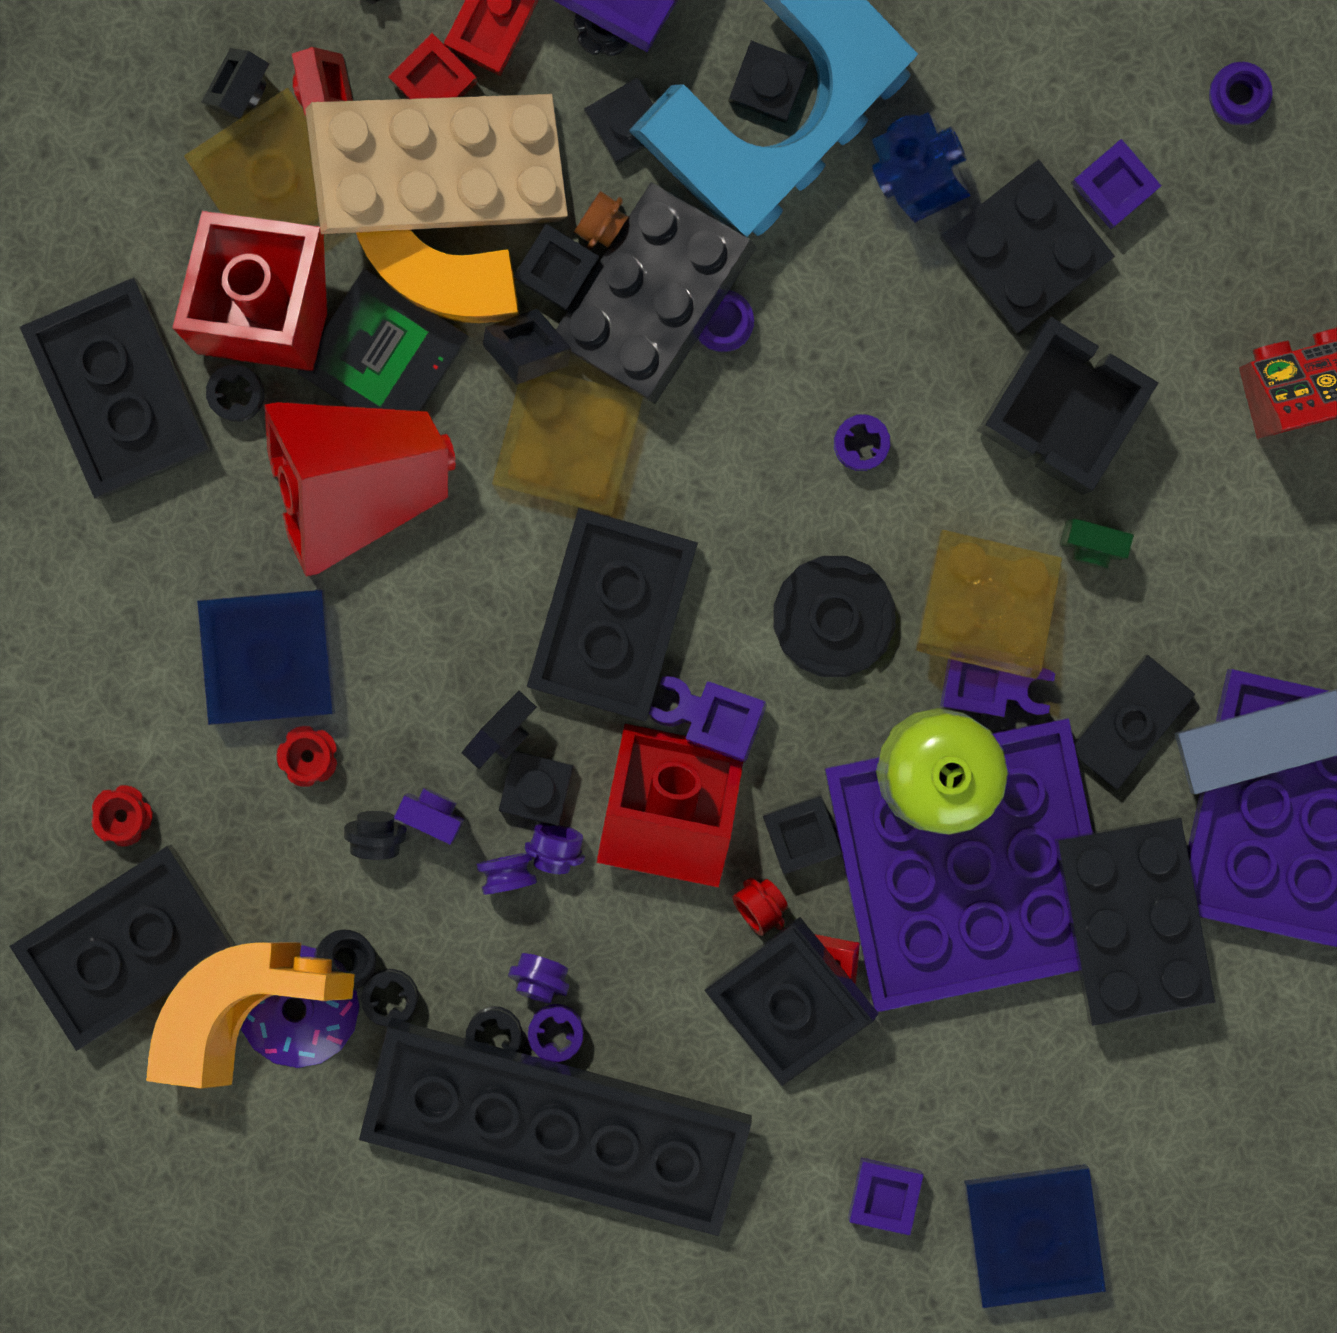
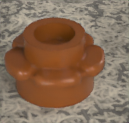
M600 190L574 230L575 234L589 242L586 246L588 250L593 249L597 241L608 248L627 220L628 216L618 210L623 203V199L620 196L615 201Z

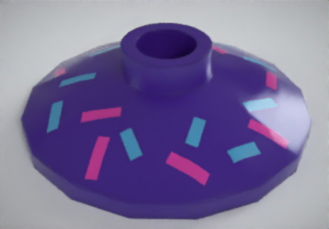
M301 945L300 957H314L316 948ZM334 958L336 967L343 972H348L344 965ZM357 990L353 991L352 999L320 1001L299 998L305 1003L307 1011L305 1017L298 1020L288 1017L284 1008L285 1002L289 998L295 997L273 995L256 1005L241 1026V1031L252 1048L275 1064L295 1068L321 1064L341 1051L355 1031L360 1008Z

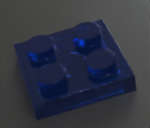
M324 590L197 601L208 725L335 714Z
M1086 1164L964 1181L979 1299L982 1308L1106 1292L1090 1169Z

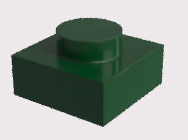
M1073 518L1065 521L1059 545L1074 549L1072 560L1108 569L1110 559L1118 561L1128 559L1134 534Z

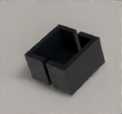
M1050 317L1039 327L977 431L1022 459H1026L1036 452L1041 456L1035 467L1079 494L1084 495L1095 489L1159 382L1111 353L1100 359L1094 369L1090 368L1084 363L1095 355L1099 346Z

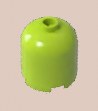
M940 708L913 713L893 727L889 737L881 747L876 773L881 795L897 817L916 829L950 835L972 830L992 816L1004 797L1008 769L1004 750L988 728L962 712ZM956 763L959 767L950 771L944 765ZM940 772L946 776L945 786L940 781ZM963 774L960 783L953 787L954 777Z

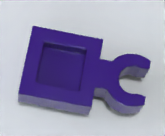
M950 645L940 706L1004 717L1008 699L1014 700L1016 705L1026 713L1036 715L1049 713L1050 705L1033 702L1028 696V687L1036 679L1054 681L1055 673L1046 668L1034 667L1028 668L1020 674H1013L1014 655Z
M670 676L662 677L660 683L662 688L677 693L680 697V702L676 709L669 712L651 707L649 712L651 718L658 724L666 727L678 726L684 722L690 724L686 736L688 743L746 763L767 707L766 701L709 681L705 685L702 696L698 697L691 694L688 686L682 680Z

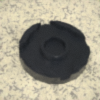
M820 556L799 565L782 582L773 604V629L782 651L799 668L820 677H848L869 668L887 650L895 631V602L886 582L870 565L849 556Z

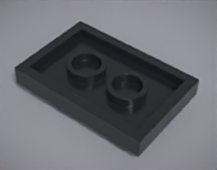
M651 182L561 320L556 331L570 345L571 354L651 403L656 404L757 247L749 238Z
M136 278L128 279L20 326V330L94 499L100 500L212 451L144 292Z
M578 508L527 687L646 722L698 542Z
M1176 816L1055 839L1088 1022L1094 1026L1216 1003L1182 818Z
M168 845L9 947L77 1051L172 991L180 980L201 961L219 951L236 945L173 846Z

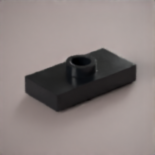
M1144 655L1074 740L1077 759L1112 788L1118 790L1195 696V693L1149 655Z

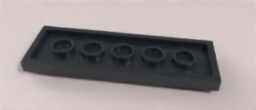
M391 1018L386 1030L359 1140L719 1236L751 1128L752 1115Z

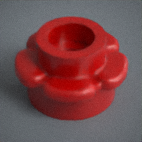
M299 726L287 733V740L279 745L276 758L279 768L288 774V780L301 787H310L318 780L320 782L328 780L334 774L337 767V760L334 758L337 746L333 737L324 730L314 731L310 726ZM305 750H310L313 753L314 758L311 762L303 760L302 754Z
M120 785L114 791L110 789L104 790L95 798L92 804L93 819L91 823L93 830L103 841H114L117 846L121 847L133 845L141 839L143 830L150 828L153 818L152 808L148 803H144L142 793L132 786ZM119 810H124L127 813V819L123 822L116 818V813Z
M753 878L745 880L743 882L744 888L734 894L732 899L736 909L749 927L760 936H763L773 927L778 930L783 929L785 920L782 917V913L788 909V903L781 891L769 879H765L761 883Z

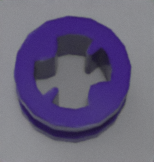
M858 414L846 419L839 426L834 437V451L838 460L845 467L854 471H868L877 467L886 458L890 449V435L886 426L878 418L868 414ZM864 426L867 435L877 434L879 449L874 447L870 449V452L874 455L873 458L860 460L857 451L846 450L844 438L848 437L851 439L854 436L850 431L851 428Z
M525 852L477 863L478 872H483L487 880L486 884L481 887L483 895L510 891L536 884V875L530 874L527 869L528 863L533 860L532 857Z
M550 1004L542 1007L534 1014L528 1027V1040L531 1049L538 1057L548 1061L561 1062L570 1059L578 1052L583 1042L584 1026L580 1016L572 1008L564 1004ZM553 1017L554 1021L558 1024L568 1021L572 1025L574 1033H567L566 1039L571 1041L568 1046L559 1049L558 1045L554 1042L544 1045L540 1041L538 1033L545 1032L546 1027L541 1025V1023L546 1018Z

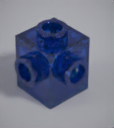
M929 112L921 116L909 115L902 117L887 128V133L872 139L880 159L879 162L872 164L875 178L885 197L888 199L895 196L898 205L914 223L971 196L958 164L967 161L963 146L953 127L950 126L943 130Z

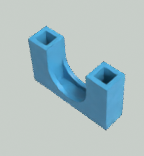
M763 0L805 44L813 58L817 71V96L811 114L802 127L786 140L765 147L756 146L741 140L729 131L684 84L671 85L629 131L721 223L745 237H748L751 232L756 236L761 235L782 214L783 209L778 203L794 186L801 191L812 183L826 166L821 160L824 154L837 141L841 145H845L853 139L866 125L868 118L863 113L879 96L883 100L890 98L906 83L911 75L906 67L915 59L918 53L867 0Z

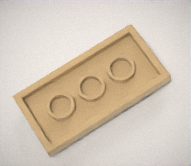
M552 94L311 102L305 109L321 234L560 222L568 216Z

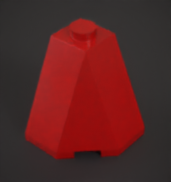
M282 402L265 404L267 453L273 478L278 477L282 500L287 510L282 515L288 540L306 577L321 573L448 498V471L455 470V452L450 437L447 434L440 435L428 412Z

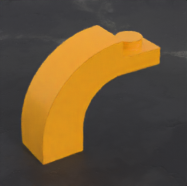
M411 230L356 232L358 241L366 256L383 280L402 297L416 306L441 318L465 323L498 322L520 315L512 260L508 249L473 255H451L429 247Z
M301 942L241 944L211 955L191 969L180 980L162 1007L151 1039L146 1081L201 1089L232 1085L238 1034L244 1020L256 1005L273 995L320 1001L352 999L355 974L331 971V959L300 957Z

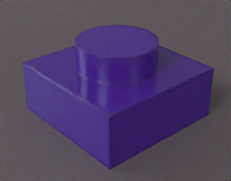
M1122 139L1071 182L1073 187L1110 230L1162 186Z
M423 788L419 797L411 793L404 795L394 816V819L450 845L455 841L464 821V818L453 813L457 805L456 802L426 788Z
M861 1157L848 1214L849 1222L910 1235L923 1180L922 1171Z

